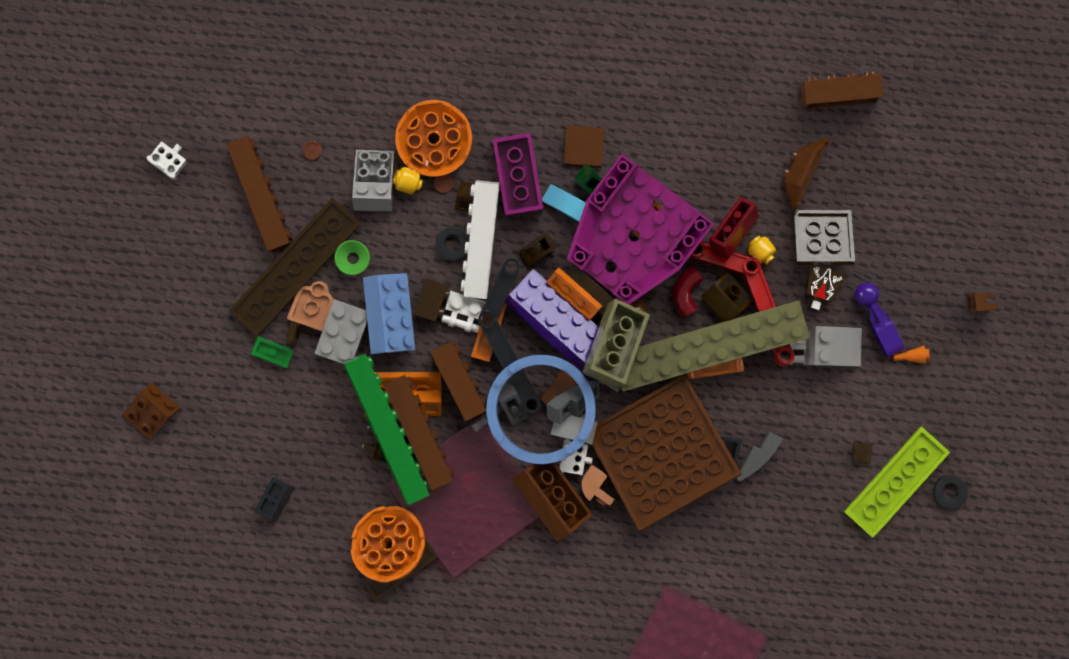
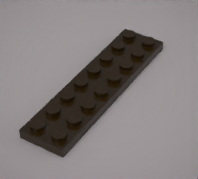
M332 197L229 311L250 331L259 336L361 223Z

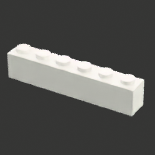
M476 180L475 185L472 184L470 196H474L473 204L469 205V215H472L471 223L467 224V234H470V239L465 244V253H468V259L463 263V272H466V278L461 282V291H464V297L487 299L500 184L498 182Z

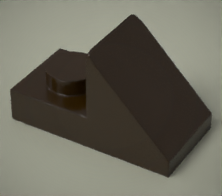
M546 231L519 251L527 264L531 266L544 256L552 253L557 246Z

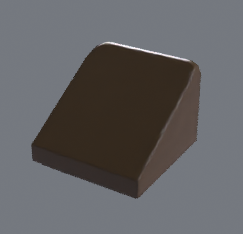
M853 442L851 461L871 463L873 444Z

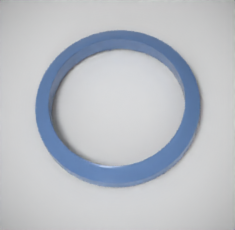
M532 355L511 363L497 376L489 391L486 412L490 430L498 444L506 452L528 463L549 464L569 457L584 444L594 424L596 405L588 380L574 365L555 356ZM549 365L557 367L568 373L577 382L583 393L586 414L581 431L570 444L560 450L549 453H534L524 450L515 445L506 436L499 423L497 403L502 387L514 373L528 366Z

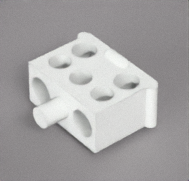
M162 141L153 153L147 156V160L172 180L177 179L176 176L187 163L186 159L178 154L182 147L176 144L171 149Z
M565 439L563 447L570 444L571 441L569 439ZM587 444L581 446L582 450L580 452L576 451L569 457L560 460L559 469L562 473L568 472L582 475L584 464H592L593 458L586 457ZM577 455L580 457L579 461H575ZM574 465L578 466L576 471L573 470Z

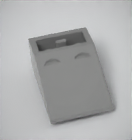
M356 150L352 194L354 211L392 212L394 151Z

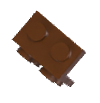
M150 383L139 392L123 416L147 439L151 440L165 422L178 412L180 407L165 395L159 387Z

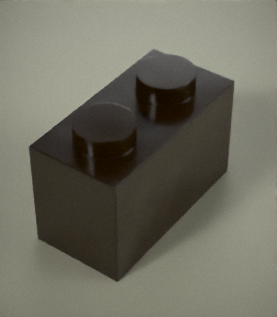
M425 278L414 315L437 322V319H442L445 309L442 308L444 300H448L451 291L448 290V285Z

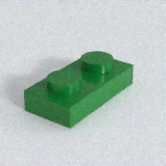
M258 336L251 354L288 368L294 350Z

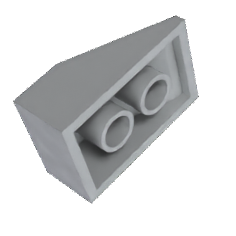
M807 326L811 338L806 339V365L861 366L862 328Z

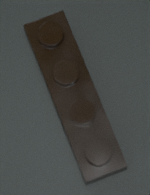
M429 541L425 542L421 560L408 575L392 582L372 580L365 587L374 600L377 601L439 556Z

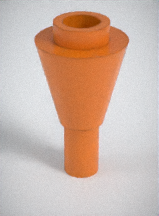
M924 345L905 353L894 354V361L907 360L926 364V360H930L929 349H925Z

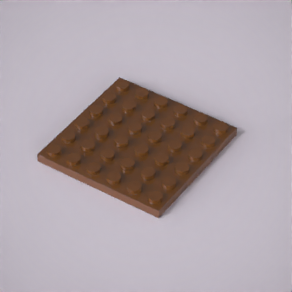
M685 374L597 423L592 445L640 532L742 475Z

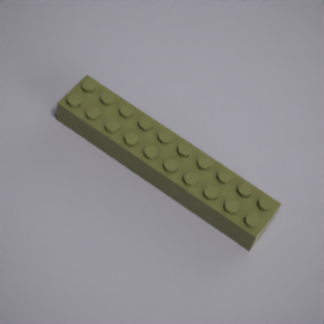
M800 300L639 346L626 384L621 386L622 391L811 338Z

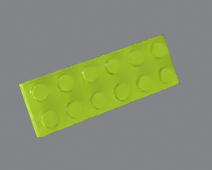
M920 426L843 512L874 538L950 452Z

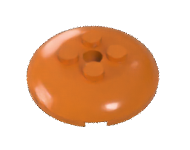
M427 100L415 104L403 115L396 128L395 143L400 158L410 169L424 176L439 177L455 171L465 162L471 150L472 132L467 118L455 106L445 101ZM433 134L439 136V141L436 144L429 142V137Z
M399 506L378 507L363 516L356 525L351 537L352 549L350 550L354 564L366 577L379 582L396 581L413 571L421 560L425 547L424 531L419 520L408 510ZM392 541V548L387 549L388 542Z

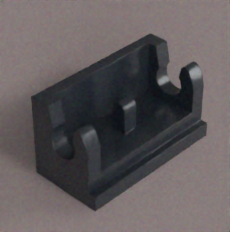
M272 477L254 512L271 521H277L295 487Z

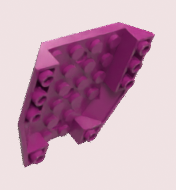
M621 154L586 200L567 259L608 288L624 303L631 304L678 272L715 223ZM656 200L663 202V208L659 211L653 208V203ZM632 231L640 233V238L636 242L630 240L629 236ZM611 261L617 265V269L612 273L606 269V265Z

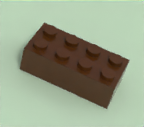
M875 71L865 72L861 76H856V73L845 74V77L837 78V75L826 76V79L818 80V77H809L799 86L801 109L878 102L884 97L881 74H876Z
M449 342L431 351L430 353L465 421L485 412L487 401L484 395H479L477 389L480 387L476 379L470 378L468 373L471 372V369L466 361L462 362L460 358L462 352L458 344Z
M555 462L549 464L532 463L512 478L557 542L571 534L593 516Z

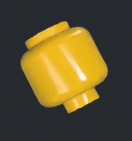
M402 167L400 170L397 169L393 178L396 190L410 195L416 190L419 191L423 182L420 179L419 173L407 167Z
M758 236L748 244V254L751 257L757 258L760 264L765 263L767 265L775 259L773 255L776 252V248L767 237Z

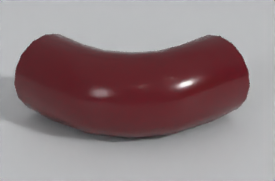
M694 266L685 270L677 278L673 287V303L682 319L698 309L691 297V293L697 285L703 282V279Z

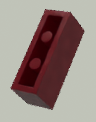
M742 197L738 198L709 239L713 253L725 259L730 258L759 217L755 203Z

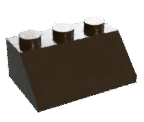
M573 264L566 274L602 305L598 312L590 319L597 325L602 320L607 304L614 299L579 267Z

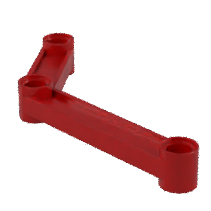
M702 241L698 245L701 253H692L689 257L691 260H697L744 275L757 312L776 307L761 269L760 261L757 258L733 252L729 259H725L713 253L710 245ZM746 264H753L755 271H749ZM790 344L772 349L775 362L781 367L788 366L795 358ZM782 352L787 353L789 361H783L780 358V354Z

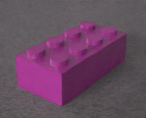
M531 133L493 139L505 217L543 211Z

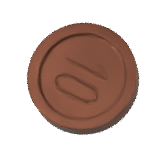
M308 141L305 143L303 154L307 159L316 160L321 156L322 148L318 142Z
M449 175L436 177L434 187L441 193L449 192L453 187V180Z

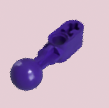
M870 282L858 285L855 290V299L858 304L867 307L870 313L869 319L872 324V331L884 355L888 358L904 350L905 347L892 320L887 317L885 311L880 309L877 303L879 299L878 288Z

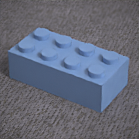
M407 273L363 277L371 354L415 350Z

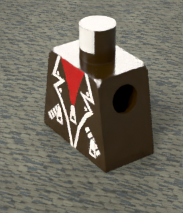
M809 265L804 293L812 297L809 308L820 311L823 301L831 303L847 275L820 265Z

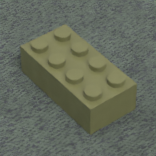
M618 299L609 302L598 328L583 374L616 389L625 385L650 314Z

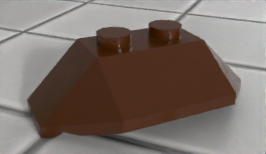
M825 138L803 146L798 151L794 150L790 161H792L790 169L786 167L782 175L784 179L782 184L791 209H798L830 139Z

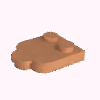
M322 281L314 282L310 287L303 286L295 296L287 320L322 332L334 300L329 294L328 286Z

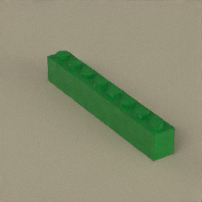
M361 354L342 363L405 504L410 505L429 496L427 491L430 489L426 479L422 480L420 472H422L421 467L417 461L414 462L411 456L414 455L413 449L404 440L406 434L402 426L398 427L396 422L398 416L395 410H391L388 402H390V398L387 392H383L380 387L382 381L378 373L375 374L372 369L374 363L371 357Z

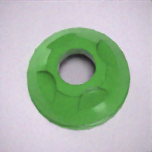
M345 241L336 250L335 263L338 269L345 274H360L369 265V251L359 241ZM350 253L358 254L359 261L356 264L348 262V255Z

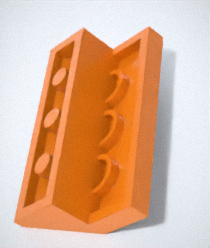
M374 372L375 374L378 373L381 378L382 384L380 387L383 392L386 391L383 384L404 374L407 378L411 377L415 386L412 388L414 395H419L423 404L420 406L422 412H427L428 416H442L441 372ZM391 401L388 402L390 409H394Z

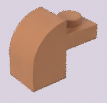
M592 464L582 478V491L589 501L595 495L597 496L595 499L603 506L606 503L611 506L615 499L600 489L607 475Z

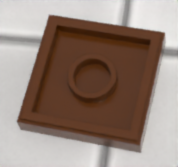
M566 125L564 164L583 166L588 164L589 166L602 167L604 128Z

